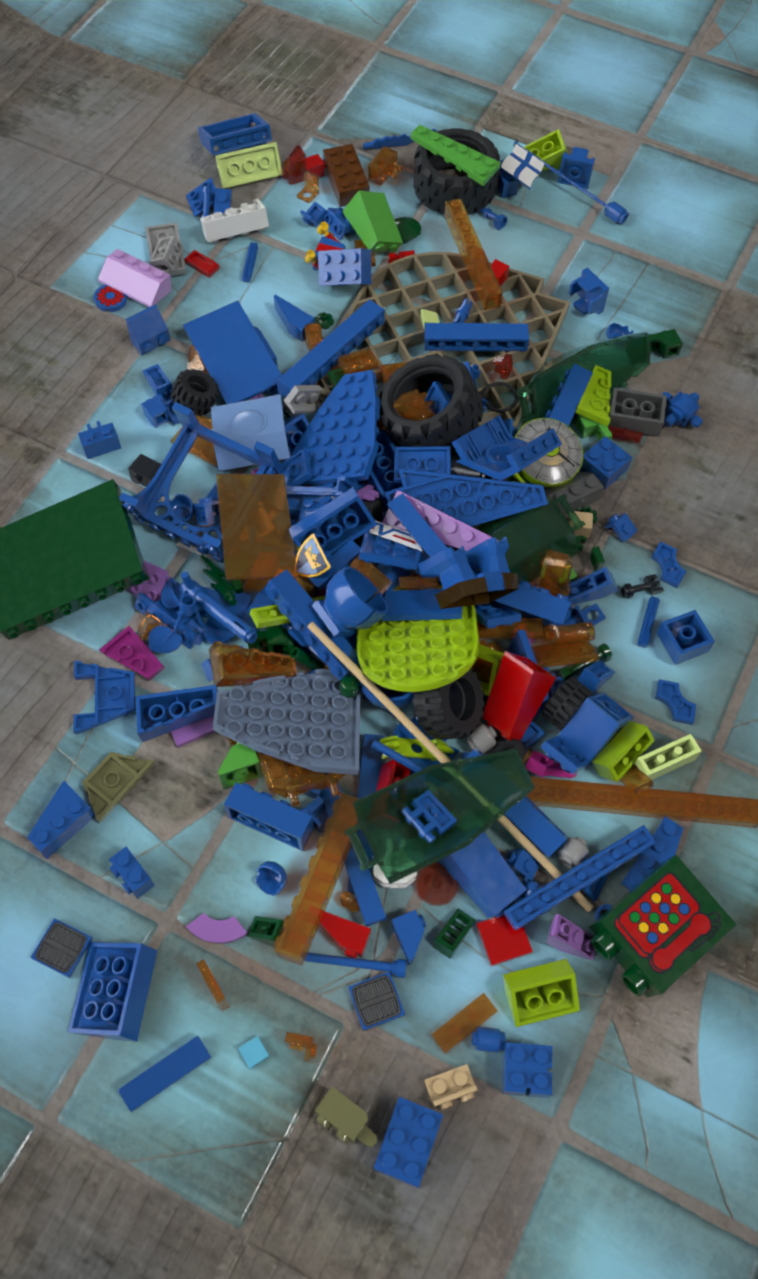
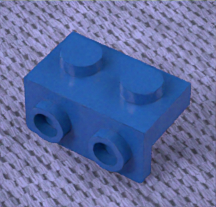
M343 208L327 209L322 222L324 221L328 224V229L338 240H342L345 233H356L343 214Z

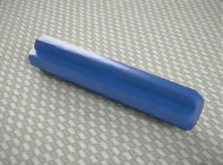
M256 242L249 244L242 274L243 282H250L258 252V244Z
M651 596L647 605L637 645L646 648L649 643L660 602L658 597Z

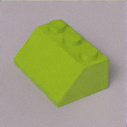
M567 959L503 974L505 993L515 1027L580 1011L576 976Z

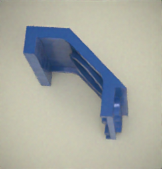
M500 415L452 442L460 457V460L456 462L499 481L521 471L562 445L554 428L529 443L514 438L510 435Z

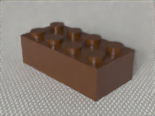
M353 144L323 149V159L326 163L325 170L339 207L347 206L358 191L370 192L369 183Z

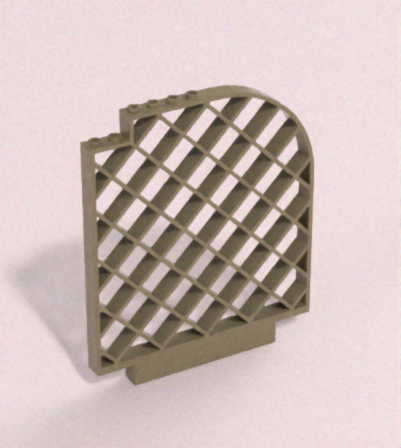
M426 252L406 256L387 264L372 275V285H363L344 319L345 321L369 299L382 308L402 302L406 310L389 316L385 311V322L372 333L374 335L386 331L391 340L372 346L370 340L366 337L361 343L364 349L351 352L336 367L329 371L371 360L375 368L373 372L376 374V384L382 382L384 385V383L387 384L389 377L398 368L406 365L405 363L415 358H423L426 355L434 354L441 355L442 357L447 355L453 358L464 355L471 367L473 364L479 366L478 370L481 373L477 379L482 386L478 388L481 397L483 389L491 384L486 373L503 368L509 378L499 382L512 385L522 399L509 411H490L484 413L482 421L479 422V427L500 415L504 423L506 419H512V417L516 416L513 426L518 429L568 315L570 302L542 294L544 278L509 268L508 279L496 290L490 284L492 263L475 257L451 252ZM442 266L446 273L429 278L423 267ZM413 269L420 282L403 287L397 274ZM479 277L484 284L483 286L468 290L463 282ZM389 280L394 290L376 295L374 290L380 284ZM453 285L458 294L441 298L437 290ZM517 289L522 296L521 298L506 302L502 293ZM428 294L432 302L417 307L413 305L411 298ZM492 297L496 306L480 311L476 301ZM464 299H468L466 304L470 300L473 302V306L469 311V317L464 323H488L504 317L507 323L517 324L520 322L514 313L530 309L535 318L520 324H528L529 333L543 329L548 339L534 344L529 338L527 351H510L507 353L505 351H493L496 355L495 357L480 362L473 353L474 351H429V353L411 358L407 351V348L424 343V328L420 317L421 309L440 314L444 323H452L454 319L449 310L460 307ZM543 309L548 310V311H552V312L546 314ZM413 322L417 331L400 337L395 328ZM398 352L403 361L384 367L379 358ZM530 359L535 370L519 375L513 364ZM324 377L320 378L315 384L320 385L323 390L318 400L315 401L319 404H323L334 389L333 385H327ZM496 385L486 391L485 399H489L494 408H507L511 405L505 406L499 395L512 390L503 385ZM419 409L413 410L408 420H414ZM379 415V420L376 421V427L379 429V431L383 429L386 430L385 426L380 420Z

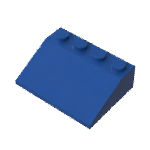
M90 942L68 1033L137 1042L158 950L142 943Z

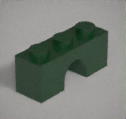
M675 329L664 330L659 333L628 340L625 353L633 367L648 363L652 351L659 352L663 359L677 356L681 351L683 343Z

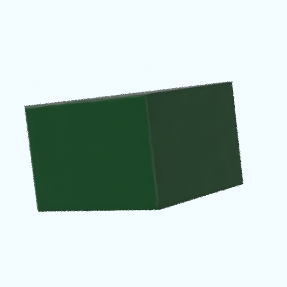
M255 916L247 937L278 949L286 931L285 922L282 919Z

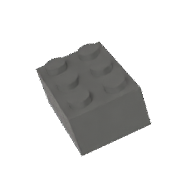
M614 387L610 400V423L608 428L660 436L664 424L667 396Z

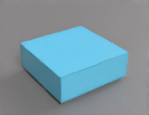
M258 1036L238 1048L249 1069L269 1058Z

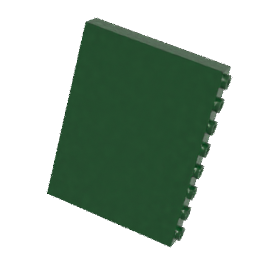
M114 479L0 528V633L8 640L17 638L28 631H33L46 623H52L60 617L68 616L81 608L89 607L90 604L105 600L111 595L124 592L126 589L134 585H140L149 579L128 510L123 507V503L119 499L122 494L121 489Z

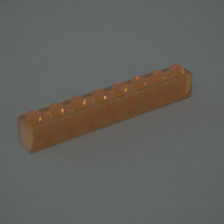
M457 199L445 202L444 218L484 310L500 308L503 292L462 200Z
M341 793L340 798L335 800L332 808L334 811L332 817H328L324 829L326 831L323 837L320 836L316 846L318 850L315 856L312 855L308 864L310 869L307 876L304 875L301 879L299 895H295L293 898L290 916L287 915L283 922V933L275 941L274 948L278 957L303 966L322 915L326 910L366 812L365 800Z

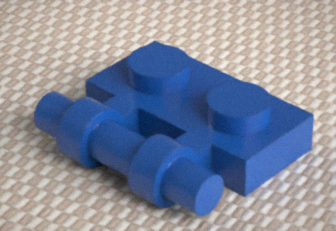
M429 790L413 800L412 806L415 808L413 812L408 807L401 811L406 817L407 823L409 825L412 824L419 831L418 835L422 839L425 838L430 844L436 839L431 833L433 830L441 836L457 822L456 818ZM420 816L428 822L426 826L418 819Z

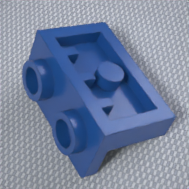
M215 497L198 499L199 503L193 504L197 526L215 524L216 513L211 505L221 504V500H215Z

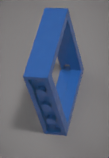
M256 113L197 127L201 144L213 156L272 141L269 124ZM250 123H255L256 126L251 127ZM218 145V150L214 151V146Z

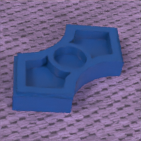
M660 541L651 558L661 567L662 576L660 580L678 588L686 574V570L676 560L677 549Z
M659 679L655 699L668 706L672 713L673 721L693 725L696 705L683 697L679 689V683Z

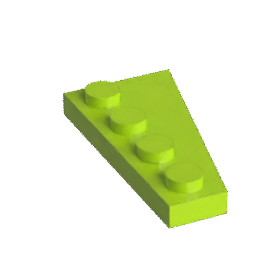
M595 365L592 371L593 374L575 413L608 427L611 408L609 406L611 399V371Z

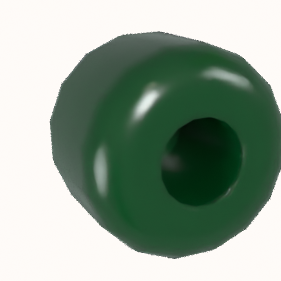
M353 675L344 676L340 681V693L347 698L357 696L360 690L359 679Z

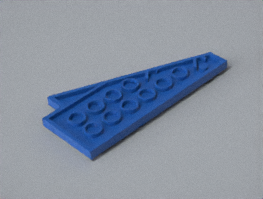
M399 469L403 487L385 492L388 503L393 500L397 490L469 526H475L548 504L543 485Z

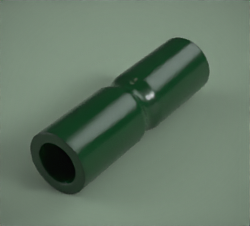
M298 647L291 650L290 657L312 671L315 669H325V664Z

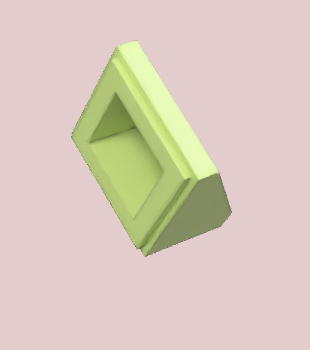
M421 309L420 317L424 329L425 323H440L437 313Z

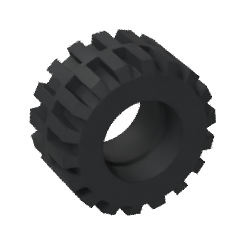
M186 369L178 374L171 391V398L174 400L173 403L177 402L191 409L194 415H207L211 412V407L214 406L219 395L218 384L207 373L205 374L195 369Z
M572 677L566 680L549 698L543 708L542 716L558 730L562 731L588 697L593 696V692L576 678Z

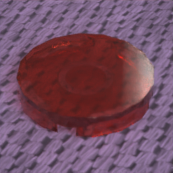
M432 863L420 870L416 880V889L424 902L432 906H442L454 899L458 891V881L453 879L443 864Z

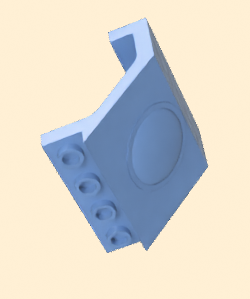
M281 394L211 407L213 431L254 450L257 441L275 450L278 460L288 459L291 456L285 431L284 403L281 400ZM214 444L219 471L256 465Z

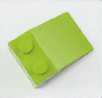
M559 129L524 146L525 149L554 169L561 167L563 153H568ZM544 166L543 169H542V171L550 170V169L547 168L546 166Z

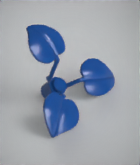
M172 577L166 582L161 593V602L168 609L179 607V616L173 630L167 626H157L150 631L148 642L149 648L152 651L165 654L177 650L182 643V637L176 634L182 616L190 617L194 613L201 627L205 629L203 636L208 642L217 645L223 644L236 636L214 617L207 619L205 625L199 614V608L195 607V597L191 594L182 595L179 589L180 583Z

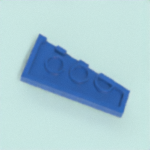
M665 816L653 834V838L657 843L639 855L621 884L631 890L661 862L674 856L684 828Z

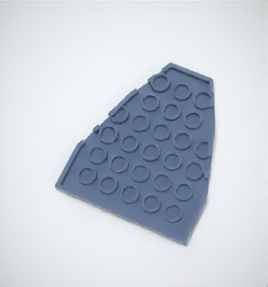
M316 669L315 673L306 675L303 672H299L295 677L285 678V675L256 680L253 681L251 686L242 688L239 685L231 690L217 692L213 730L252 750L315 772L358 775L360 690L358 695L353 698L343 696L340 693V681L331 673L330 669Z

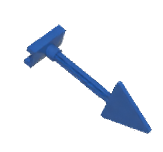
M286 469L272 478L262 498L281 512H284L287 495L334 496L337 498L352 487H354L356 492L360 489L346 477H338L337 486L334 488L289 486L291 470Z

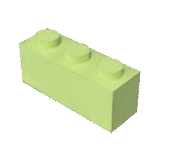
M689 734L638 757L633 768L642 783L645 784L695 761L701 753V749L693 736Z

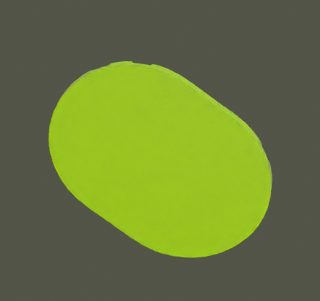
M417 581L400 584L393 590L443 589V587L439 585V582ZM474 605L463 606L462 619L382 621L381 619L368 629L357 630V657L362 671L376 684L396 691L420 692L450 684L463 676L473 666L479 654V635Z

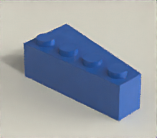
M211 685L135 696L137 734L142 742L213 716L217 692H219L217 686Z

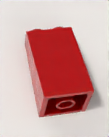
M505 651L482 718L488 721V726L501 731V736L507 740H521L556 677L529 658Z

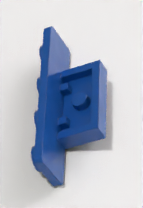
M142 592L138 593L134 607L158 626H167L173 630L179 616V607L168 609L162 604L161 599L154 602ZM194 615L190 617L182 616L176 634L182 637V644L189 649L193 648L197 633L186 626V624L195 617Z

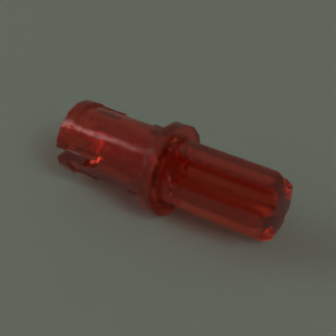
M608 427L613 438L622 439L623 442L625 440L641 442L640 439H642L643 432L628 430L627 427L624 429Z

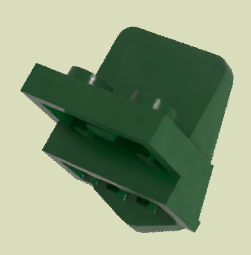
M281 625L267 627V631L256 630L257 639L253 643H248L250 661L269 660L270 666L288 665L290 664L289 661L295 660L290 657L291 650L295 646Z

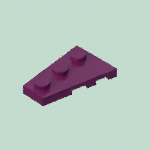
M130 626L99 650L102 654L149 681L165 669Z

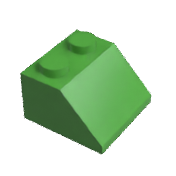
M236 743V745L231 747L218 770L223 790L233 787L235 783L242 784L263 777L256 751L240 743Z

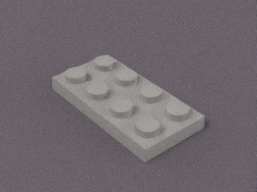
M177 222L145 227L150 258L160 238L175 235L181 243ZM183 252L173 271H170L165 264L154 266L170 274V276L186 274Z

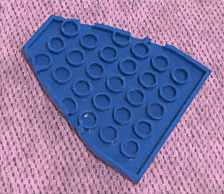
M372 370L345 374L317 411L291 453V456L304 448L309 453L313 477L298 487L337 483L338 477H346L350 482L368 480L379 448V443L376 441V435L379 434L376 421L379 420L380 401L376 395L378 390L376 374Z

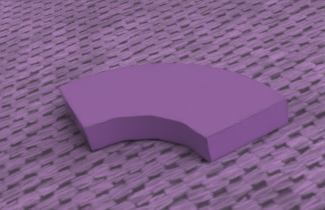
M203 913L186 926L195 937L208 943H232L247 935V932L235 916L227 920H215Z

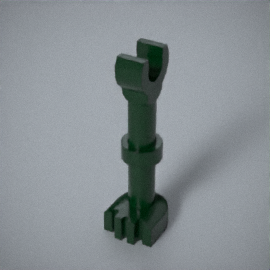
M605 643L601 644L594 654L588 657L585 656L575 665L559 671L560 675L558 677H562L565 682L576 672L590 666L599 659L604 662L611 660L612 652Z

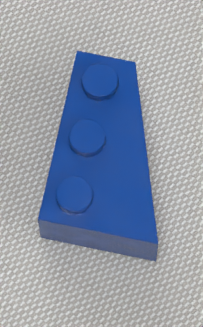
M63 781L27 838L48 859L95 817V814L84 800Z

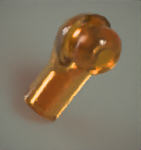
M345 891L341 893L340 903L343 907L353 913L360 911L357 899L351 896L350 892Z

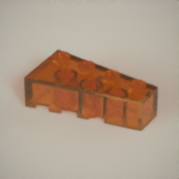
M215 641L209 648L213 681L217 687L253 685V681L282 675H285V678L295 677L297 674L295 659L291 658L290 655L275 652L266 653L259 651V649L241 648L239 645L222 644L223 642Z

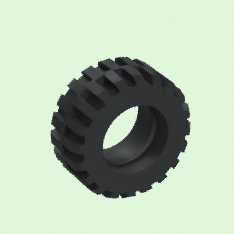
M472 668L450 684L432 690L412 692L414 694L412 705L415 707L414 715L418 718L417 722L420 727H423V731L432 738L440 740L466 738L475 732L476 728L480 725V719L484 714L483 707H485V701H483L484 691L481 689L480 679H477V674L474 670H471Z

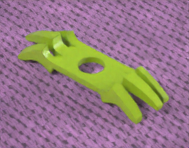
M398 735L380 739V743L395 749L394 751L407 758L437 760L418 739L399 738ZM430 740L441 752L454 754V750L448 747V744L443 740ZM413 744L419 745L422 748V752L415 753L411 746ZM382 754V756H381L382 759H388V758H390V757L386 756L385 754Z

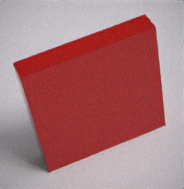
M505 915L476 924L491 967L533 953L524 926L515 931Z

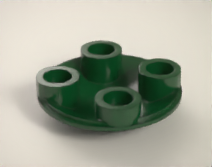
M411 217L395 219L403 244L408 243L409 240L415 239L421 234V225L417 220Z

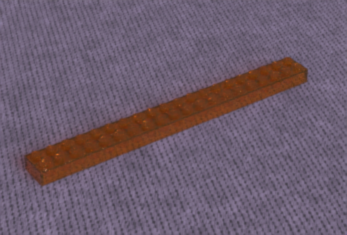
M505 774L537 806L664 819L666 816L671 820L757 828L758 799Z

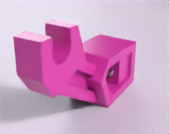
M535 750L529 757L525 769L542 778L545 776H556L570 779L575 778L577 774L565 772L561 768L560 763H554L553 759Z

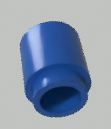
M477 1027L476 1031L472 1032L471 1044L475 1045L477 1051L497 1053L499 1050L504 1051L506 1035L500 1029Z

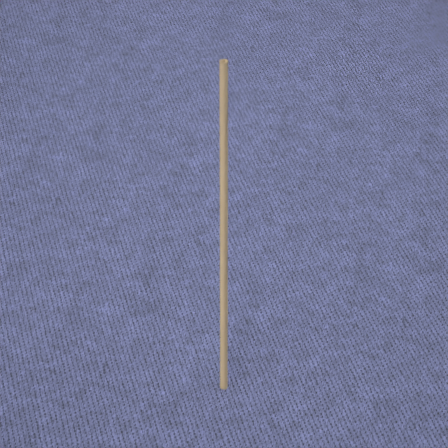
M314 622L307 626L555 879L563 875ZM580 891L572 896L587 912L594 907Z

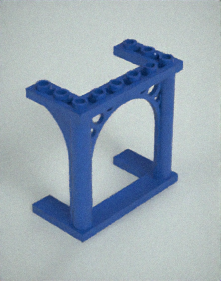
M175 402L172 410L183 426L178 437L148 486L135 496L122 492L119 499L123 503V507L129 510L128 513L134 516L133 519L143 524L146 522L155 531L159 532V530H162L169 538H178L185 546H194L201 554L207 555L208 553L213 556L214 560L223 563V559L232 557L231 551L275 474H279L282 471V467L273 448L257 441L254 450L200 425L191 409ZM197 437L205 439L260 466L235 511L223 522L209 527H197L182 521L174 513L169 499L171 483ZM162 496L165 497L164 502H158L161 501ZM167 507L165 514L160 516L155 514L158 508ZM169 516L173 517L172 522L167 519ZM222 527H226V529L223 531L224 535H222V532L220 531ZM215 531L218 534V539L210 536L209 533ZM203 532V537H201L200 535L198 536V533Z

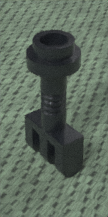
M656 574L645 576L644 583L634 586L630 583L624 584L621 587V595L624 598H632L634 593L648 590L652 596L662 593L664 589L662 586L658 587L661 583L657 580Z

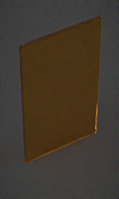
M216 474L226 580L273 579L286 569L297 579L293 538L289 531L291 523L284 474Z

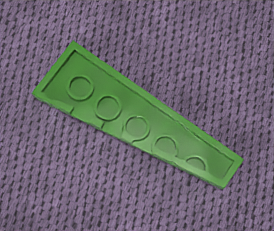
M420 124L411 133L413 141L430 150L436 156H442L448 164L451 162L456 165L457 170L460 172L462 170L468 173V177L482 186L500 168L501 162Z

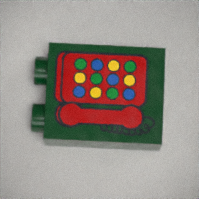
M674 855L654 868L593 922L589 928L595 934L591 939V943L596 951L606 960H611L614 957L625 970L621 975V979L626 987L638 997L642 994L652 997L663 994L737 924L680 858Z

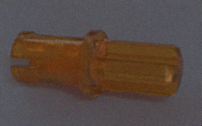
M418 575V577H400L399 580L400 588H418V590H421V588L438 589L439 584H437L439 583V578H422L421 575Z

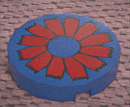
M106 284L100 286L94 293V302L97 308L105 312L106 310H110V312L118 311L127 303L126 294Z

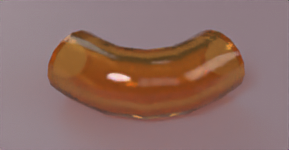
M590 621L569 625L549 624L542 633L544 641L549 644L587 642L594 640L596 635L594 625Z

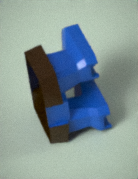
M496 537L487 539L466 552L464 546H461L457 551L449 547L418 564L422 578H440L443 591L435 594L440 609L487 604L519 589L518 574L510 573L505 557L509 549L507 537H503L498 542ZM472 569H480V574L475 575Z

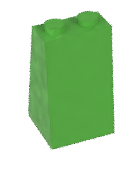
M358 191L343 209V214L368 249L377 252H396L403 244L385 194Z

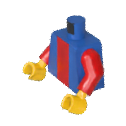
M324 221L317 228V232L325 236L321 237L316 251L308 250L305 261L307 263L312 262L313 270L319 271L318 251L345 249V245L339 242L331 232L327 231L329 226Z

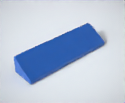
M196 1036L119 1088L118 1092L129 1110L133 1112L212 1057L200 1037Z

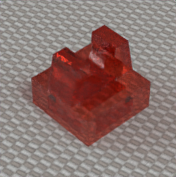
M505 354L504 357H495L493 364L496 365L494 372L499 373L501 379L507 380L513 369V360L510 354Z

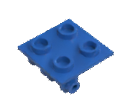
M212 178L186 195L194 217L203 212V187L216 188ZM211 193L210 207L214 209L215 193Z

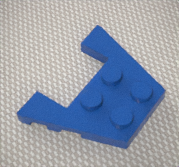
M74 661V678L76 680L95 678V712L74 715L73 732L75 734H80L136 711L134 672L111 667L108 669L99 667L97 664L91 663L89 665L82 663V661Z

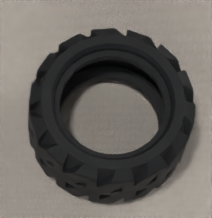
M463 128L436 131L500 162L498 149L494 146L493 142L478 132ZM422 146L417 147L414 161V189L420 202H424L427 208L440 212L443 215L465 216L473 212H479L492 202L497 191L499 169L482 186L468 176L454 177L438 172L445 168H456V165L451 162L448 164L442 156H436Z
M438 354L415 358L405 363L406 365L398 368L389 377L387 384L384 383L379 395L381 398L379 400L380 420L397 447L451 446V451L455 452L456 450L452 442L478 428L479 422L482 421L483 401L467 367L456 358L447 355L442 357ZM434 381L440 382L446 393L453 395L447 407L437 415L420 421L408 420L412 410L425 399Z

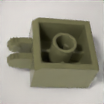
M332 1086L315 1110L318 1116L317 1122L327 1130L330 1127L337 1131L336 1137L346 1145L349 1142L355 1144L358 1140L363 1145H366V1147H374L377 1144L378 1137L367 1127V1112Z

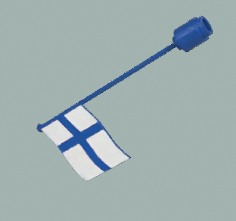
M518 141L513 143L514 149L501 165L502 171L528 189L531 188L532 182L540 175L543 167L546 166L605 207V216L615 223L623 224L629 216L627 209L615 201L608 204L604 203L519 145Z

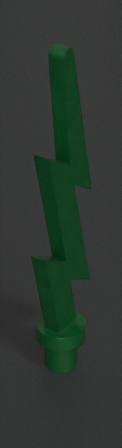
M201 555V561L209 568V570L203 569V573L216 583H211V587L223 596L226 603L234 606L237 603L236 596L232 592L235 591V588L222 578L225 577V574L204 555Z

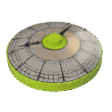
M538 418L525 423L514 437L529 443L554 428L562 445L519 471L528 481L536 485H543V487H557L566 484L577 474L583 461L582 445L574 431L564 423L550 418Z

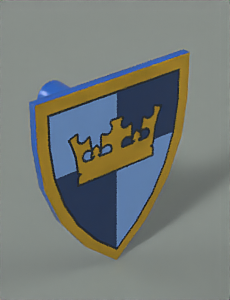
M315 533L305 540L297 553L294 573L302 577L320 576L332 568L328 560L332 554L330 551L324 552Z

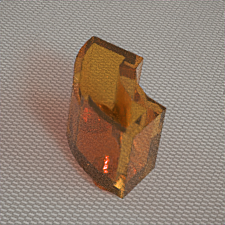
M548 550L546 556L541 560L542 570L538 588L550 590L549 593L557 596V594L568 596L571 590L569 585L570 574L574 565L569 555Z

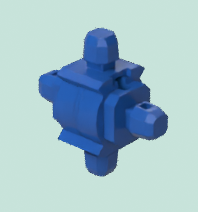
M680 391L674 397L669 392L662 394L667 396L664 419L666 427L680 425L681 428H684L689 422L696 428L701 426L703 420L698 415L696 416L700 408L697 403L700 396L696 392L689 395L687 393L682 394V391Z

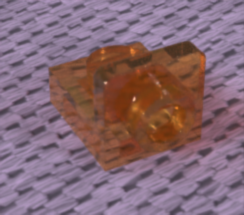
M286 1032L285 1043L289 1045V1049L302 1051L303 1048H306L304 1061L310 1063L311 1058H315L317 1051L314 1037Z

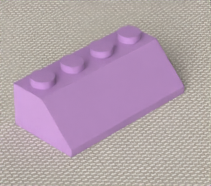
M116 249L107 256L98 278V282L106 284L148 307L157 304L171 291L170 274L119 249Z

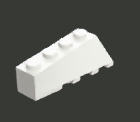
M255 199L253 204L243 203L240 204L241 207L238 209L232 207L226 209L224 214L217 212L200 218L205 239L207 242L215 243L222 238L231 239L234 235H247L250 231L264 230L266 227H269L265 206L259 199Z

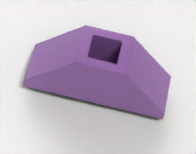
M560 914L554 916L547 944L561 952L588 960H593L596 951L591 943L592 935Z

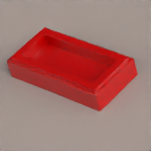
M196 250L184 259L185 264L208 278L220 269L218 263Z

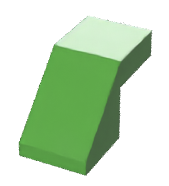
M578 414L575 426L582 438L596 435L599 441L605 436L610 440L612 439V434L607 426Z

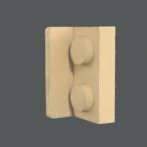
M467 1064L424 1080L433 1109L439 1107L440 1111L452 1107V1102L461 1099V1102H466L475 1098L474 1093L478 1091Z

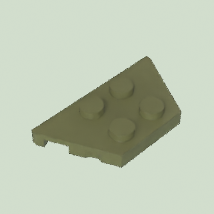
M110 752L82 781L99 823L110 814L155 765L153 760L137 759L135 756H123L120 753Z

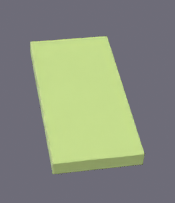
M276 142L215 155L223 189L283 175Z

